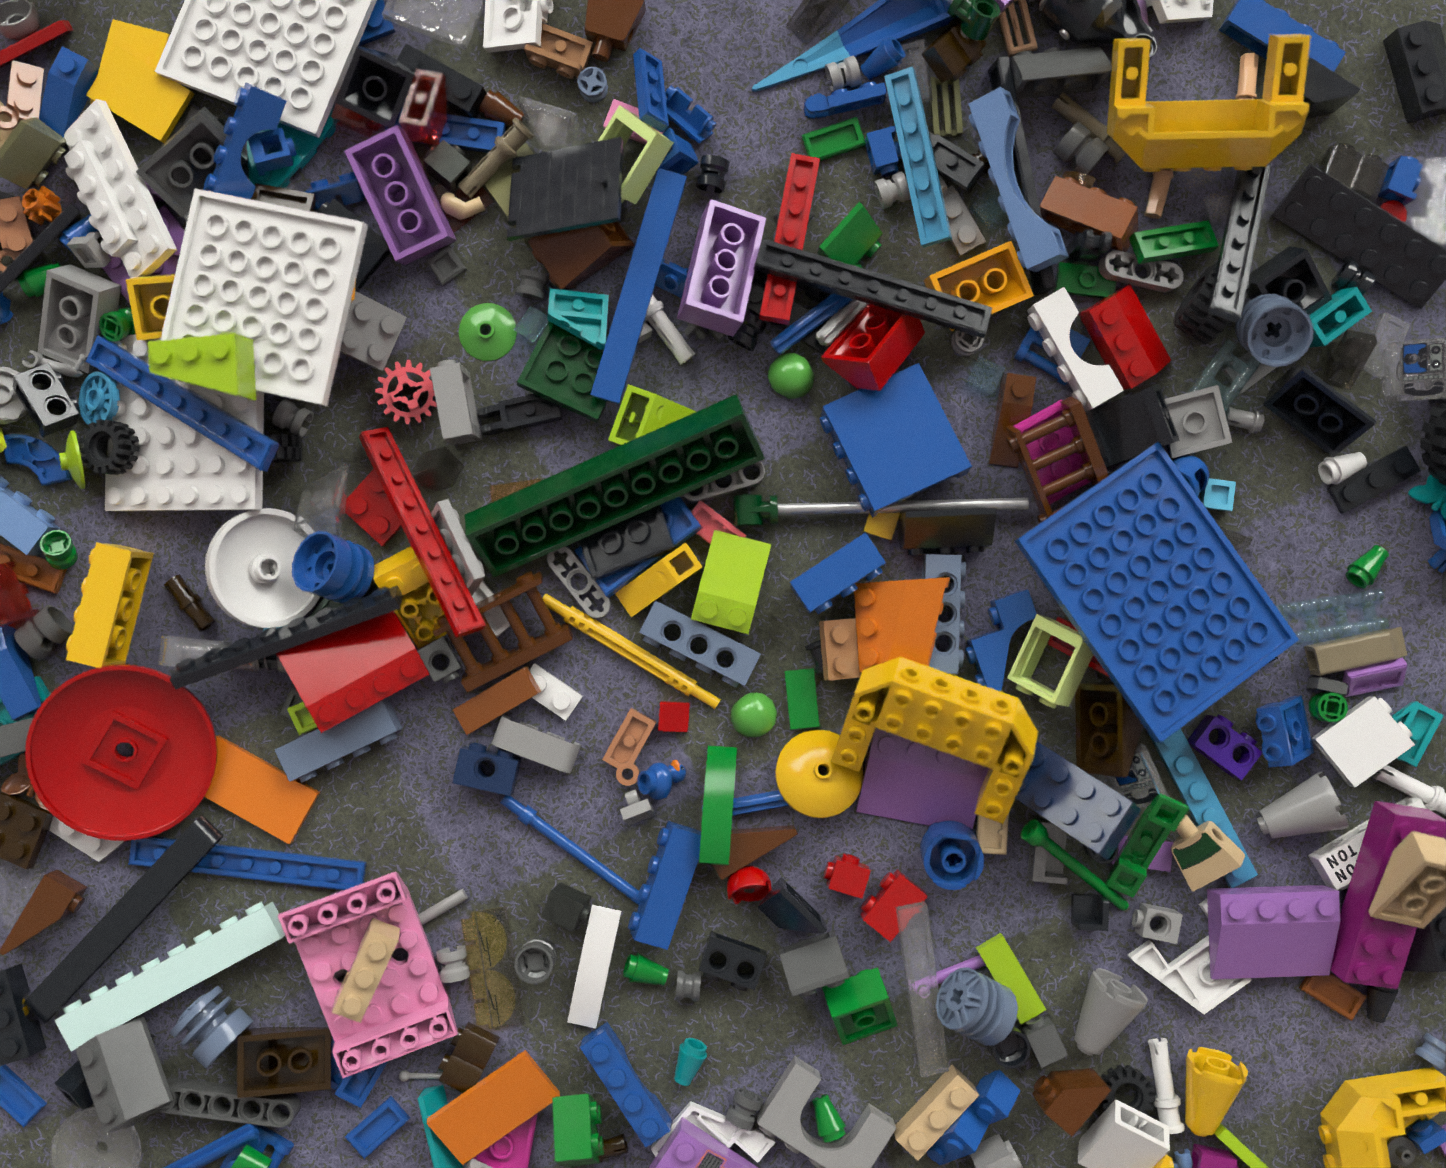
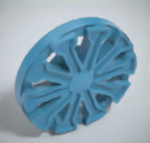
M96 371L89 374L80 389V414L88 425L91 422L96 423V420L99 419L113 421L112 417H115L118 412L119 406L117 401H120V390L116 388L118 385L117 381L103 372Z

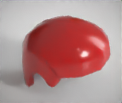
M746 866L729 876L727 882L728 900L732 898L735 904H739L741 900L747 902L760 901L772 890L768 874L755 866ZM754 888L752 893L744 892V889Z

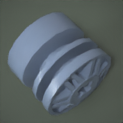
M1265 294L1250 300L1243 307L1241 318L1235 323V334L1240 345L1262 364L1272 367L1287 366L1299 360L1308 351L1313 340V324L1309 315L1286 297L1277 294ZM1272 322V329L1270 331H1267L1268 327L1266 325Z
M966 967L959 968L950 973L943 981L937 994L936 1010L937 1016L944 1026L984 1046L996 1045L1003 1041L1012 1031L1017 1019L1018 1005L1016 996L1010 988Z
M219 986L195 1000L181 1014L177 1024L170 1031L174 1038L178 1037L186 1029L190 1032L180 1043L183 1047L195 1039L200 1042L192 1056L206 1069L236 1041L235 1038L243 1030L247 1029L254 1022L241 1008L234 1010L229 1015L224 1012L232 1000L229 996L218 1005L214 1002L223 993Z

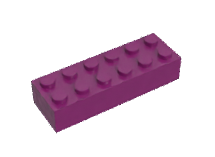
M1380 801L1374 802L1340 913V925L1330 969L1343 982L1398 989L1417 927L1370 917L1368 911L1394 849L1412 831L1443 839L1446 838V820L1431 810Z

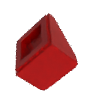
M660 701L658 731L688 732L690 703Z

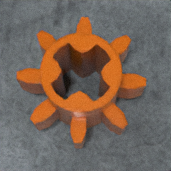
M41 186L39 191L34 188L29 189L22 198V206L25 208L23 214L39 225H42L44 220L52 222L62 211V207L58 203L61 198L45 186Z

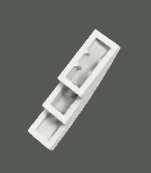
M592 905L568 1023L591 1028L597 1027L621 915L619 910Z

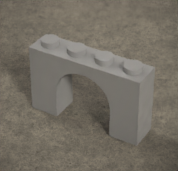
M794 1055L757 1114V1124L760 1125L759 1129L769 1137L777 1136L783 1140L784 1145L796 1154L801 1152L808 1156L809 1161L817 1168H871L896 1130L894 1119L868 1103L856 1124L846 1136L827 1143L812 1137L803 1128L800 1118L805 1104L821 1080L820 1072Z

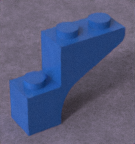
M1028 589L990 601L992 608L988 609V613L993 625L998 624L999 629L967 640L969 647L965 648V653L969 663H975L978 675L974 676L976 684L1001 692L1010 639L1022 624L1035 619L1037 614Z
M1000 1069L982 1077L976 1086L979 1096L926 1152L931 1160L939 1165H943L975 1153L989 1124L1008 1117L1020 1093V1089Z

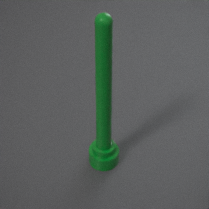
M1032 819L1025 824L1021 831V838L1031 846L1043 847L1119 910L1125 911L1128 909V901L1112 888L1106 886L1105 882L1049 838L1047 828L1037 819Z

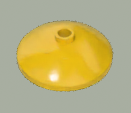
M818 729L805 731L792 738L780 752L775 769L777 787L785 802L798 813L812 818L832 817L849 808L858 797L863 782V766H861L858 772L831 762L840 737L839 734ZM825 766L828 770L827 775H820L818 767Z

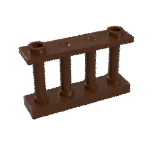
M1073 397L1060 401L1064 410L1060 413L1061 416L1021 434L1020 430L1013 425L1006 427L1009 437L1006 438L1007 445L1013 454H1017L1040 515L1037 516L1039 524L1058 511L1052 512L1046 497L1082 480H1090L1092 486L1109 476L1082 403ZM1065 426L1071 428L1074 437L1071 438L1070 443L1031 460L1026 447L1027 444ZM1074 453L1081 455L1084 464L1081 465L1080 469L1044 486L1041 485L1036 471Z
M540 571L534 575L532 572L525 573L516 579V584L476 603L486 624L480 633L492 653V660L482 665L480 662H476L463 637H455L445 614L436 619L437 623L434 624L433 628L435 637L446 632L466 667L461 681L466 692L573 640V634L568 623L565 622L560 625V623L555 622L536 587L543 583V576ZM524 592L528 595L545 627L544 634L536 638L529 636L510 599ZM498 605L519 641L517 643L518 647L510 651L502 648L483 614Z

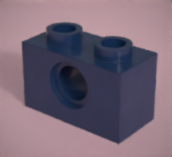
M470 742L469 747L463 746L460 748L452 783L508 796L514 793L522 758H517L514 753L504 749H498V753L486 751V745ZM484 760H489L494 764L495 772L493 775H487L482 771L481 765Z

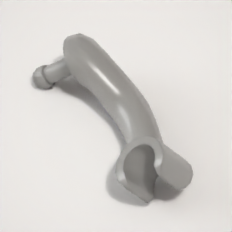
M30 350L29 352L35 356V362L31 364L28 361L22 360V364L28 368L33 369L49 363L54 372L58 371L61 375L69 377H80L83 373L79 369L86 361L87 356L84 354L80 355L75 365L72 366L46 359L41 353Z

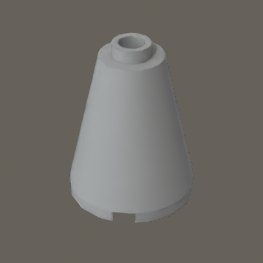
M1323 772L1316 773L1259 811L1261 817L1256 818L1263 835L1269 833L1272 839L1343 830L1349 826L1345 814L1340 815L1339 813L1341 804L1331 783L1324 776Z
M1097 968L1090 975L1074 1036L1078 1049L1089 1056H1093V1054L1100 1055L1138 1016L1148 1002L1146 995L1137 986L1132 984L1131 988L1119 981L1123 977L1102 968Z

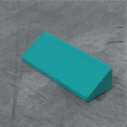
M444 1085L425 1088L418 1097V1104L433 1167L463 1168L458 1159L427 1125V1118L448 1104Z

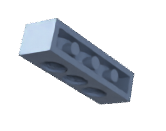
M924 554L922 555V579L945 576L950 577L951 583L950 589L944 593L942 603L950 611V616L945 622L937 620L935 629L937 633L936 639L940 635H945L949 640V646L945 651L940 652L934 644L929 667L945 673L958 674V667H963L964 662L963 650H959V638L964 637V620H960V608L964 609L965 591H961V579H965L966 563L961 562L962 555Z
M658 601L654 602L639 632L645 635L643 641L657 648L660 643L671 648L669 654L680 660L685 661L686 657L697 661L695 667L708 674H711L713 670L723 674L721 680L736 688L739 683L744 686L746 685L761 653L698 621L691 620L690 617ZM676 624L680 627L681 636L678 640L671 641L666 638L665 628L667 625ZM702 637L707 641L708 647L704 653L697 654L692 651L690 644L694 638ZM723 650L730 651L734 656L733 663L728 667L720 666L716 659L718 653Z

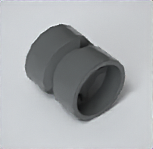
M1077 122L1063 137L1053 153L1065 163L1071 161L1073 163L1072 169L1085 179L1111 147L1098 137L1092 139L1091 131L1080 122Z
M46 605L34 615V622L27 621L15 631L14 637L26 653L35 659L43 660L56 649V643L62 644L73 634L74 625L61 610L55 606Z
M536 936L528 939L515 958L514 967L520 979L529 984H538L545 981L550 976L557 961L555 945L545 937Z

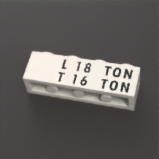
M1410 796L1396 803L1426 809L1421 799ZM1369 820L1308 855L1326 886L1335 890H1344L1349 887Z

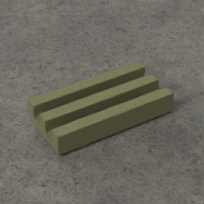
M930 77L929 94L932 134H938L941 137L962 136L963 124L959 79L954 82L948 79L941 83L936 77ZM938 85H941L944 118V130L942 131L939 129L936 89ZM948 85H952L955 130H951Z

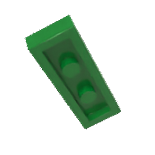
M1209 220L1138 231L1129 237L1139 264L1209 253L1219 246Z

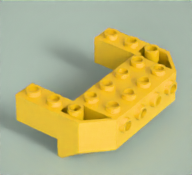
M1304 34L1269 35L1262 99L1146 101L1150 40L1145 38L1113 39L1107 134L1144 172H1159L1161 168H1173V171L1183 172L1191 171V168H1203L1205 171H1220L1222 167H1234V170H1252V167H1264L1302 132L1309 111V104L1303 102L1311 36Z
M898 657L862 671L831 762L859 772L875 728L989 768L979 790L974 814L1004 824L1033 760L1038 731L1019 698Z
M1434 1067L1345 1080L1320 1113L1322 1125L1318 1127L1321 1141L1325 1144L1326 1154L1323 1155L1325 1168H1391L1386 1137L1405 1135L1403 1117L1446 1111V1076Z

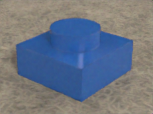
M1431 1119L1429 1121L1417 1122L1413 1125V1130L1406 1134L1408 1139L1423 1154L1446 1142V1131Z

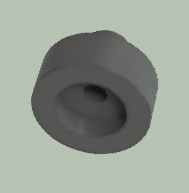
M1393 1136L1387 1140L1389 1158L1392 1164L1404 1167L1414 1161L1416 1148L1413 1142L1406 1136Z

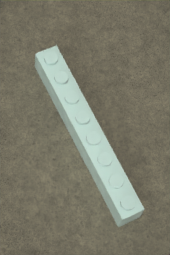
M261 901L245 910L247 916L238 920L235 915L220 923L221 930L212 934L209 929L194 937L195 944L188 948L183 943L168 951L169 958L162 962L157 957L142 965L143 972L136 976L131 971L116 979L117 986L110 990L105 985L90 993L91 1000L82 1004L79 999L64 1007L63 1011L65 1014L54 1021L70 1051H74L94 1036L124 1024L284 937L285 933L279 921V913L274 903L271 902L264 906Z

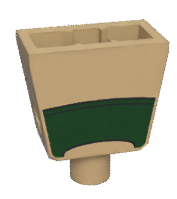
M1187 814L1184 816L1176 829L1180 836L1175 839L1171 851L1190 889L1194 892L1240 868L1245 854L1212 821H1206L1196 827Z

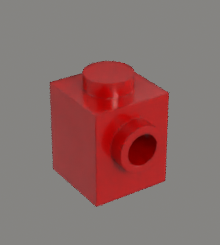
M843 853L842 857L835 856L833 862H827L823 878L827 879L826 884L829 889L863 899L871 869L868 865L859 863L860 858Z

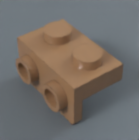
M542 23L541 47L526 44L524 51L531 64L539 68L549 66L557 69L556 72L572 79L573 76L578 77L580 72L587 67L594 44L592 41Z
M856 618L819 621L824 680L861 677L858 661Z

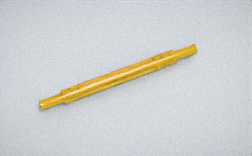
M547 593L543 596L546 606L564 617L563 621L686 696L692 695L714 709L717 707L721 699L698 686L696 680L574 606L570 608Z

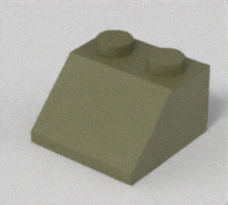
M37 117L21 120L0 148V177L25 189H29L34 185L40 187L49 176V173L46 171L52 162L57 164L65 155L66 150L63 147L66 144V140Z

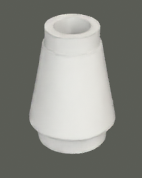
M1361 452L1326 457L1318 466L1319 476L1326 484L1338 485L1361 469L1366 468L1367 461Z

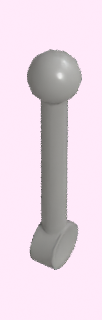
M402 1070L399 1073V1079L402 1082H406L409 1079H440L442 1073H409L407 1070Z

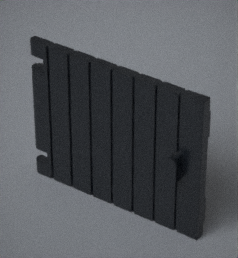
M622 137L513 158L512 169H520V172L511 175L508 225L516 226V228L507 230V240H519L521 238H530L620 221L624 152Z

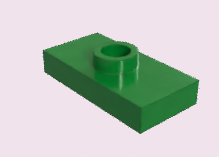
M1058 263L1054 292L1065 287L1070 295L1103 299L1115 292L1116 282L1105 279L1100 274L1098 266Z

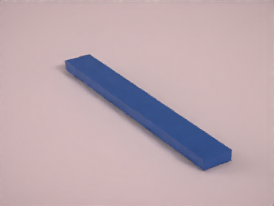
M658 168L590 394L592 397L620 405L686 185L687 176Z
M97 335L85 362L255 468L267 472L280 444L176 380L149 373L148 363L114 342L107 340L105 337Z
M151 836L131 840L128 865L151 867L177 839ZM216 844L191 872L346 890L364 883L366 862Z

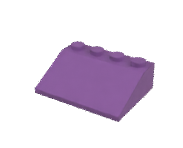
M875 728L866 752L863 782L858 796L856 812L929 826L935 822L957 821L972 829L976 818L974 813L979 790L989 768Z
M1324 885L1207 889L1211 979L1324 976L1330 974L1340 925L1338 890Z

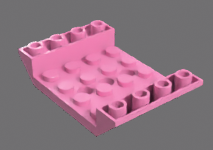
M396 871L278 915L288 943L295 942L334 1039L332 1053L342 1078L458 1035L450 998L445 984L440 980L438 965L410 892ZM375 918L400 928L399 940L395 949H405L408 952V957L403 961H398L391 956L363 1019L359 1023L332 1013L335 997L342 982L335 978L334 974L338 970L350 971L371 919Z

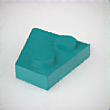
M550 288L547 320L598 349L604 350L609 295Z
M1412 701L1391 716L1397 723L1402 722L1411 731L1413 736L1410 739L1415 744L1396 759L1412 767H1417L1444 715L1417 701Z

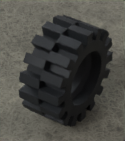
M99 419L96 420V423L91 422L88 425L90 429H84L83 434L86 435V438H80L79 442L84 444V448L79 449L80 454H85L81 459L83 463H88L86 467L89 470H94L93 472L118 475L126 473V469L133 467L131 461H137L138 459L134 455V451L139 452L140 447L134 444L139 442L137 436H132L135 433L133 428H128L129 425L125 423ZM111 437L113 440V451L107 457L106 444Z
M264 434L280 444L271 463L302 461L301 436Z
M1116 1065L1117 1069L1109 1068L1107 1070L1109 1074L1106 1076L1102 1074L1101 1078L1111 1089L1110 1093L1100 1103L1104 1110L1115 1100V1091L1122 1084H1131L1136 1090L1134 1100L1126 1105L1148 1115L1145 1112L1147 1109L1153 1110L1154 1106L1151 1104V1101H1155V1095L1152 1093L1154 1091L1153 1086L1137 1068L1134 1069L1129 1065H1126V1068L1122 1065Z

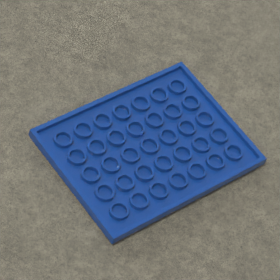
M1159 441L1014 541L1155 743L1163 742L1299 640Z

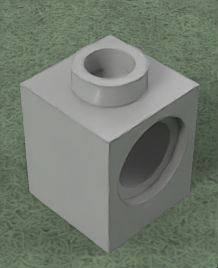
M1140 902L1139 910H1134L1132 926L1135 927V932L1141 937L1177 944L1183 915L1175 909ZM1155 916H1160V924L1156 928H1150L1151 919Z

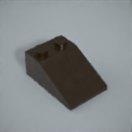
M1080 683L1075 693L1076 766L1089 774L1127 777L1143 724L1114 683Z
M329 1027L251 1028L243 1030L237 1036V1098L331 1089V1032Z

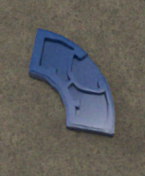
M4 435L7 446L4 449L6 464H21L29 467L37 475L41 486L73 480L69 470L62 471L59 452L46 442L26 435Z

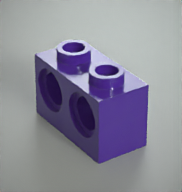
M1220 714L1217 716L1206 715L1188 738L1189 745L1232 778L1242 781L1263 752L1255 746L1257 741L1244 732L1238 734L1231 728L1234 724ZM1216 728L1218 739L1211 743L1209 741V733L1212 729ZM1239 746L1242 754L1238 760L1234 761L1232 753Z

